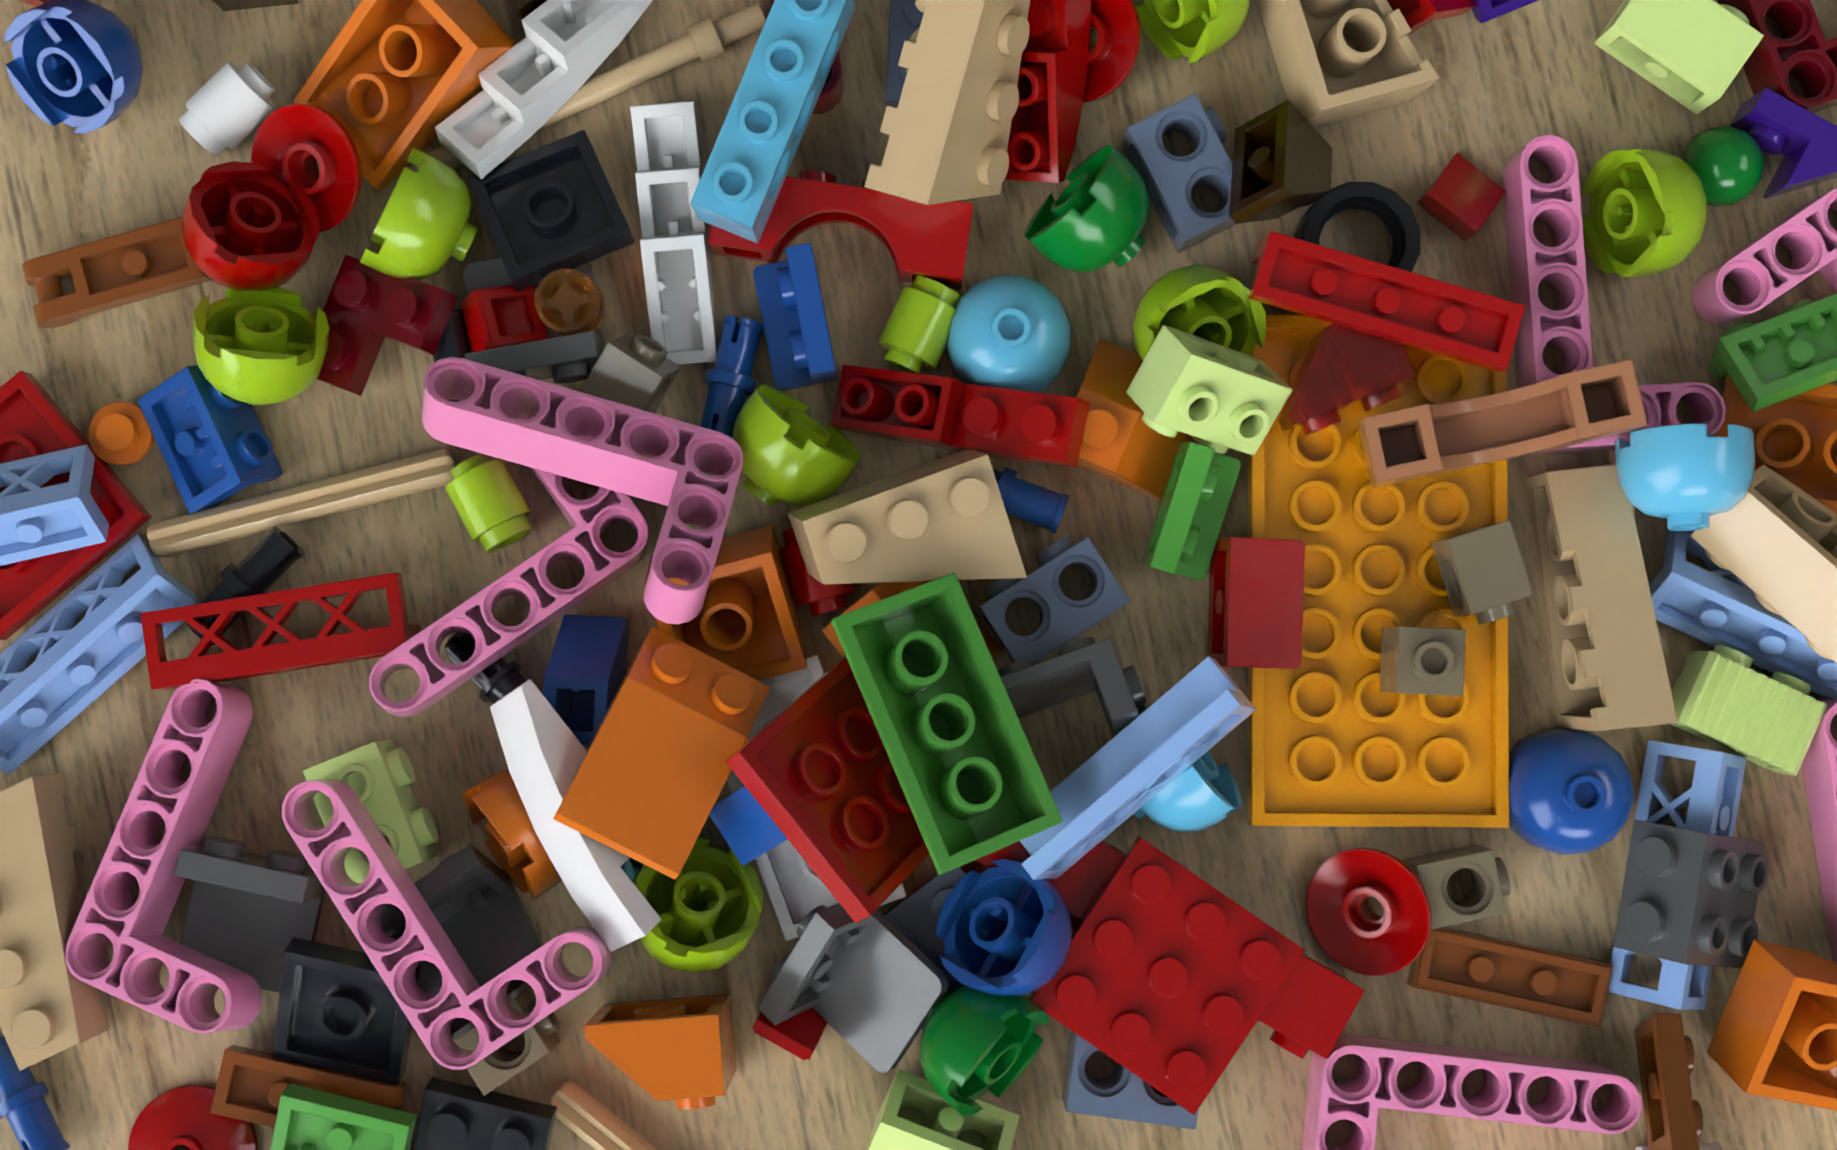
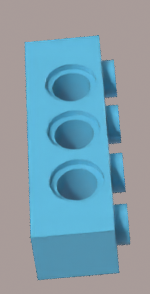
M774 0L690 202L700 221L757 244L759 243L856 9L855 0Z

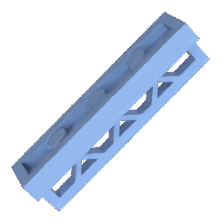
M87 444L0 464V488L8 486L0 493V566L107 542L109 523L90 494L95 457ZM70 472L69 482L40 488L53 476Z
M1670 530L1668 532L1664 566L1649 584L1657 621L1714 647L1715 645H1723L1750 656L1753 659L1752 664L1771 673L1781 672L1810 684L1812 686L1811 691L1826 698H1837V664L1833 660L1823 658L1814 652L1800 631L1781 615L1774 614L1764 608L1756 599L1754 591L1731 571L1724 570L1715 565L1705 554L1704 547L1691 537L1695 530ZM1686 552L1701 558L1710 568L1711 572L1686 561Z
M139 533L0 653V770L8 775L13 773L146 656L140 613L200 603L192 590L163 569L158 556L152 553L149 541ZM139 564L141 569L121 585L124 576ZM88 608L84 619L74 626L77 617ZM184 621L162 624L164 639ZM39 651L35 662L25 669L29 659Z
M1208 656L1050 792L1063 822L1020 840L1031 855L1021 865L1033 880L1057 879L1257 710L1214 658Z
M1648 740L1635 820L1662 824L1671 817L1679 828L1734 837L1747 758L1725 752ZM1665 756L1696 761L1692 787L1675 800L1672 799L1661 783ZM1659 800L1663 808L1656 812ZM1688 805L1687 817H1685L1681 810ZM1613 947L1610 963L1613 967L1608 992L1679 1010H1705L1712 966L1687 965L1659 958L1662 967L1658 989L1628 982L1632 955L1636 952Z

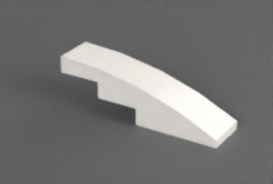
M547 0L521 20L526 37L478 73L483 90L435 127L439 142L480 179H483L534 135L582 87L621 43L653 0Z
M693 100L631 106L630 112L637 163L635 179L642 231L640 247L651 339L667 350L668 355L666 359L676 365L715 362L718 350L710 246L708 243V223L698 219L690 203L703 173L696 102Z
M528 679L490 706L509 772L536 835L571 897L610 952L646 936L662 919L621 868L630 857L553 819L587 751L532 680Z

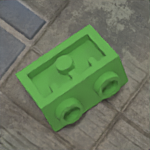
M1837 293L1815 302L1811 299L1800 300L1788 306L1778 316L1755 325L1753 322H1743L1730 328L1718 339L1708 367L1714 379H1719L1729 374L1752 412L1836 381Z
M1180 442L1142 563L1174 575L1177 573L1196 580L1205 578L1241 468L1240 460L1217 453L1215 449L1197 443Z
M290 1083L280 1096L270 1150H410L417 1114Z

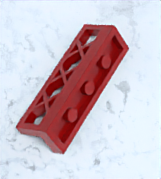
M1270 231L1257 244L1252 261L1253 264L1257 265L1248 299L1493 371L1502 372L1508 369L1525 305Z
M397 572L140 613L151 690H176L180 685L192 684L190 682L193 679L221 683L384 657L420 632L419 625L408 623L402 575ZM386 589L391 626L366 629L347 615L363 592ZM347 595L339 607L325 599ZM313 601L332 616L315 638L303 639L286 627L284 623L300 602ZM283 605L275 617L262 609ZM249 611L268 626L252 648L239 649L220 634L237 612ZM218 616L211 627L200 620V618ZM185 621L204 635L188 658L167 661L162 624ZM341 622L353 630V632L332 635ZM277 633L290 641L269 645ZM214 643L226 651L205 655Z

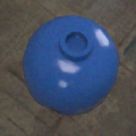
M51 0L16 16L5 32L4 44L12 41L11 51L14 59L6 64L9 79L22 101L41 120L52 126L63 122L71 127H78L73 133L85 134L94 131L117 119L138 95L143 73V62L139 45L130 29L112 11L95 2L87 0Z
M1558 727L1544 729L1536 734H1530L1522 738L1509 752V828L1530 846L1559 855L1587 853L1612 841L1627 823L1634 801L1632 775L1621 754L1598 735L1578 729Z
M999 859L991 861L997 865L996 867L988 868L981 874L972 870L959 880L943 905L937 922V936L944 939V951L947 959L940 956L944 968L960 983L973 990L994 996L1016 997L1035 992L1050 982L1063 966L1071 945V919L1061 893L1047 880H1033L1021 865V862Z

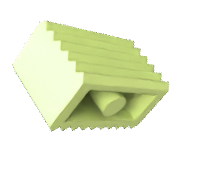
M1715 645L1713 652L1690 651L1686 656L1685 664L1681 667L1680 675L1675 680V686L1671 690L1678 723L1670 725L1737 756L1746 757V760L1774 773L1796 776L1828 706L1826 703L1808 696L1812 686L1796 677L1781 672H1773L1771 678L1750 669L1753 662L1750 656L1723 645Z

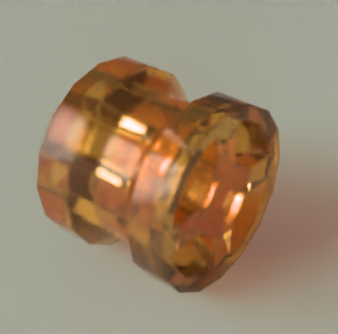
M562 268L550 272L541 280L535 291L534 305L538 317L559 336L589 331L596 332L605 319L606 302L603 293L586 274L576 269ZM586 304H587V306L582 307L581 310H580V312L576 314V319H575V314H574V313L579 309L580 305H586Z

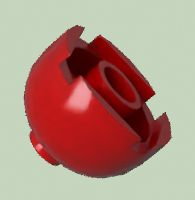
M231 161L211 166L204 171L200 181L191 189L183 211L181 224L184 244L199 270L217 284L236 291H263L286 284L307 263L320 231L317 209L300 186L291 180L287 188L281 182L269 178L272 169L257 163Z

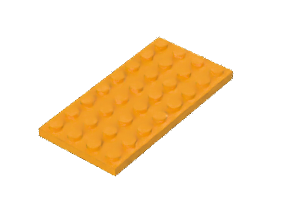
M1266 315V338L1261 348L1256 343L1250 356L1263 360L1293 391L1254 456L1248 454V538L1301 540L1305 544L1302 662L1298 669L1248 667V700L1257 709L1248 716V824L1251 826L1509 828L1508 617L1478 624L1475 614L1454 616L1431 544L1432 542L1508 520V459L1371 488L1358 429L1361 419L1424 404L1455 402L1507 391V370L1502 372L1493 371L1306 315ZM1402 626L1466 630L1463 696L1379 692L1382 628Z

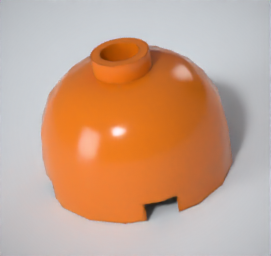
M509 769L501 770L485 777L462 792V801L473 824H477L484 818L487 821L483 825L489 838L485 841V844L505 873L524 894L529 891L531 899L535 900L562 880L536 835Z

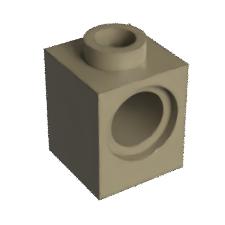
M627 334L606 344L581 392L656 413L681 368L666 359L668 352L658 342L641 334H634L633 337Z
M1510 520L1487 525L1431 543L1454 616L1475 614L1478 624H1483L1516 614L1514 601L1534 596Z
M1402 626L1382 628L1379 692L1463 696L1466 630Z
M1475 844L1402 859V862L1416 874L1426 890L1432 912L1431 930L1507 914L1503 896L1510 894L1509 876L1503 860L1500 857L1495 858L1492 849ZM1466 868L1472 878V888L1464 899L1452 902L1447 893V882L1455 871Z
M526 990L509 1002V1004L516 1011L531 1013L536 1005V998L534 999L530 992ZM551 1013L523 1032L525 1036V1048L523 1051L511 1052L500 1047L475 1065L466 1068L484 1096L549 1054L559 1044L561 1040L555 1031L560 1028L555 1013ZM473 1028L454 1042L465 1050H475L479 1043L477 1028Z

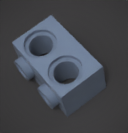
M1196 93L1127 127L1121 142L1129 160L1142 175L1150 201L1177 253L1236 225L1229 217L1233 164L1222 145L1226 141V133L1215 110L1210 106L1204 109ZM1172 131L1187 135L1193 144V153L1187 156H1175L1169 153L1163 145L1162 136ZM1197 187L1214 189L1222 200V209L1215 213H1206L1199 210L1192 201L1191 191Z
M1066 535L1036 555L1043 566L1029 574L1027 578L998 579L983 589L989 601L978 607L1013 663L1021 660H1032L1033 664H1035L1130 602L1089 537L1075 545L1069 535ZM1068 565H1081L1092 575L1093 589L1084 600H1071L1060 589L1059 576L1061 571ZM1027 599L1038 607L1040 623L1032 634L1027 636L1017 635L1007 627L1005 611L1013 600Z
M1073 1031L1070 1032L1062 1101L1066 1112L1196 1130L1198 1110L1194 1115L1119 1063L1114 1073L1106 1078L1097 1079L1089 1076L1084 1070L1086 1060L1099 1049Z

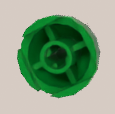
M1105 145L1088 156L1066 176L1070 184L1060 193L1056 200L1052 193H1050L1031 218L1024 232L1025 237L1034 245V249L1059 268L1076 273L1092 272L1106 267L1112 261L1118 267H1121L1129 262L1145 243V238L1140 232L1149 217L1150 197L1144 179L1134 164L1123 153H1120L1111 145Z
M966 985L954 992L951 989H947L927 1019L926 1026L921 1035L920 1062L925 1077L943 1099L962 1116L976 1114L983 1110V1108L974 1100L984 1095L988 1090L999 1098L1027 1069L1043 1042V1039L1034 1031L1038 1023L1048 1026L1049 1017L1044 1010L1026 995L998 997L973 990Z

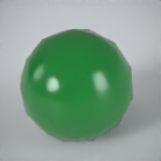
M1728 126L1709 128L1695 135L1685 147L1681 157L1701 179L1707 205L1715 207L1731 206L1746 199L1759 184L1765 163L1759 143L1745 130Z

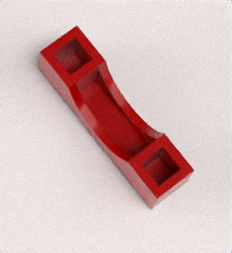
M802 170L799 172V178L786 176L758 244L713 225L710 226L708 243L714 255L776 263L784 252L785 247L798 235L812 227L827 223L854 225L874 235L887 248L895 263L900 282L913 283L915 277L919 275L935 280L951 289L962 290L974 203L959 200L925 205L864 187L866 179L862 180L861 187L837 184V177L830 173Z

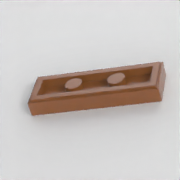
M1442 927L1431 930L1425 948L1411 963L1407 984L1418 989L1600 1028L1613 965L1601 960Z

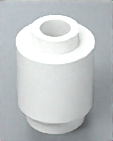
M228 61L185 103L188 110L179 118V121L200 145L213 155L218 156L226 148L234 150L276 109L275 104L269 98L276 89L249 62H246L239 68Z

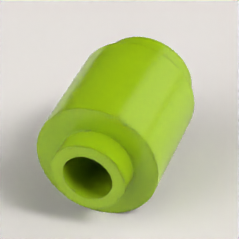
M917 275L911 287H903L878 340V343L888 350L884 360L909 373L919 374L922 367L935 370L947 345L951 321L961 296L951 288L935 280Z
M479 454L451 469L450 472L454 479L445 486V490L473 542L481 541L487 553L503 549L522 539L533 530L527 520L531 512L502 459L488 461L485 454Z

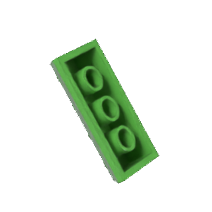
M955 572L833 618L831 623L938 875H942L1063 822Z

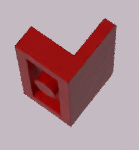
M1245 537L1217 539L1210 560L1207 657L1214 658L1222 667L1298 669L1301 666L1305 544L1301 540Z

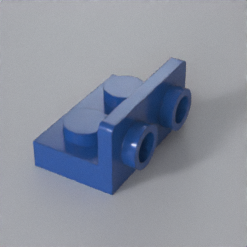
M811 243L785 247L787 261L757 266L753 270L776 388L781 391L838 380Z
M198 365L185 367L137 400L190 514L214 508L251 484L273 481L282 475L283 471L273 451L272 443L265 434L253 406L217 391L204 377Z

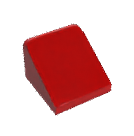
M1456 153L1418 200L1417 204L1466 242L1483 226L1506 193V190L1460 154Z
M513 284L474 289L461 302V309L472 352L549 339L535 285L516 292Z
M813 1008L777 1025H774L760 1011L752 1028L754 1033L805 1061L811 1058L827 1022Z

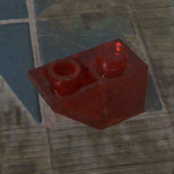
M1337 324L1324 328L1313 337L1292 386L1293 391L1287 399L1278 419L1282 431L1284 432L1301 425L1304 435L1307 436L1341 422L1342 420L1337 410L1361 401L1364 411L1367 412L1401 398L1402 396L1397 386L1416 377L1403 344Z

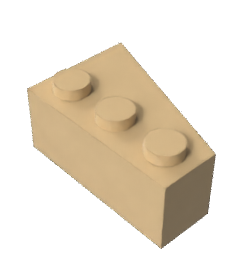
M961 450L788 513L807 572L822 584L933 581L954 572L958 580L1027 578L989 456L986 453L975 450Z

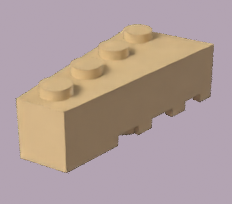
M916 0L915 5L924 14L920 28L914 31L909 41H904L898 66L906 69V79L898 107L886 106L880 128L881 133L890 135L881 167L870 164L864 187L925 205L999 195L1002 182L1009 168L1007 148L1012 118L1019 104L1017 83L1022 52L1029 39L1030 29L1027 19L1030 0Z
M1257 0L1287 100L1289 99L1314 128L1411 102L1440 79L1429 59L1422 61L1410 41L1408 34L1412 30L1399 8L1393 11L1387 0Z
M1616 464L1549 471L1528 477L1558 728L1599 732L1678 723L1634 517L1636 507L1630 503L1620 486Z
M1762 465L1754 471L1753 481L1745 498L1733 509L1709 516L1710 527L1695 530L1691 537L1704 547L1705 554L1715 565L1724 570L1731 571L1752 589L1756 599L1764 608L1774 614L1781 615L1800 631L1814 652L1823 658L1833 660L1837 664V528L1835 527L1837 525V514L1767 466Z
M64 772L32 776L0 791V1028L19 1071L110 1030L103 991L77 979L71 974L66 965L65 949L67 941L86 899L85 889L80 890L73 855V852L78 851L74 825L68 826L63 796L68 795Z

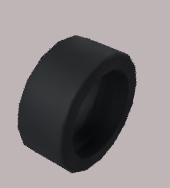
M1347 182L1332 188L1330 192L1322 195L1305 212L1293 237L1319 245V237L1323 227L1334 214L1347 209H1364L1375 214L1389 229L1393 239L1392 256L1388 263L1389 266L1412 272L1420 255V228L1412 208L1395 191L1374 182Z

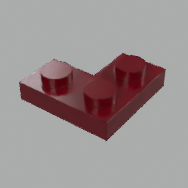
M345 255L323 309L329 325L328 349L317 380L362 396L385 338L434 356L458 296L445 289L411 277L396 278L383 274L360 263L359 259Z

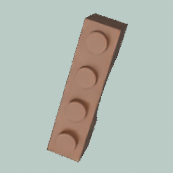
M1633 359L1565 373L1542 382L1482 397L1448 403L1424 404L1361 419L1358 429L1371 488L1628 434L1646 426L1647 421Z

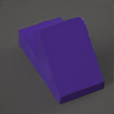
M1768 88L1763 89L1741 104L1730 127L1745 130L1759 143L1762 152L1784 156L1763 195L1764 199L1837 178L1836 125Z

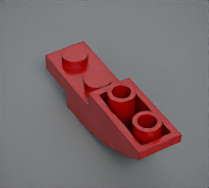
M1030 0L1027 19L1030 29L1029 39L1022 52L1017 83L1019 104L1011 122L1007 148L1009 168L1004 180L1060 183L1066 179L1078 133L1086 87L1090 46L1091 0Z
M843 364L830 426L861 434L956 452L971 449L986 453L989 457L1024 463L1038 461L1077 467L1090 403L1077 397L965 384L949 377Z

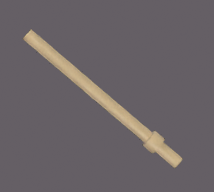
M759 3L750 5L713 23L710 17L687 27L689 34L588 79L539 130L699 57L702 63L725 53L723 46L763 29L766 19ZM444 146L428 152V154L440 159L453 169L464 165Z

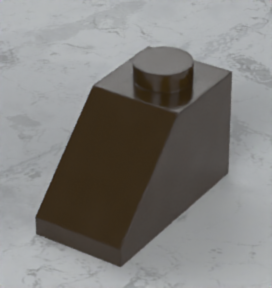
M1289 99L1235 129L1229 217L1236 224L1278 219L1301 206L1313 204L1322 195L1331 191L1332 147Z

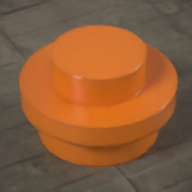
M114 402L102 407L93 416L88 430L89 443L94 453L103 461L119 466L132 465L142 460L150 452L155 439L141 408L127 402Z

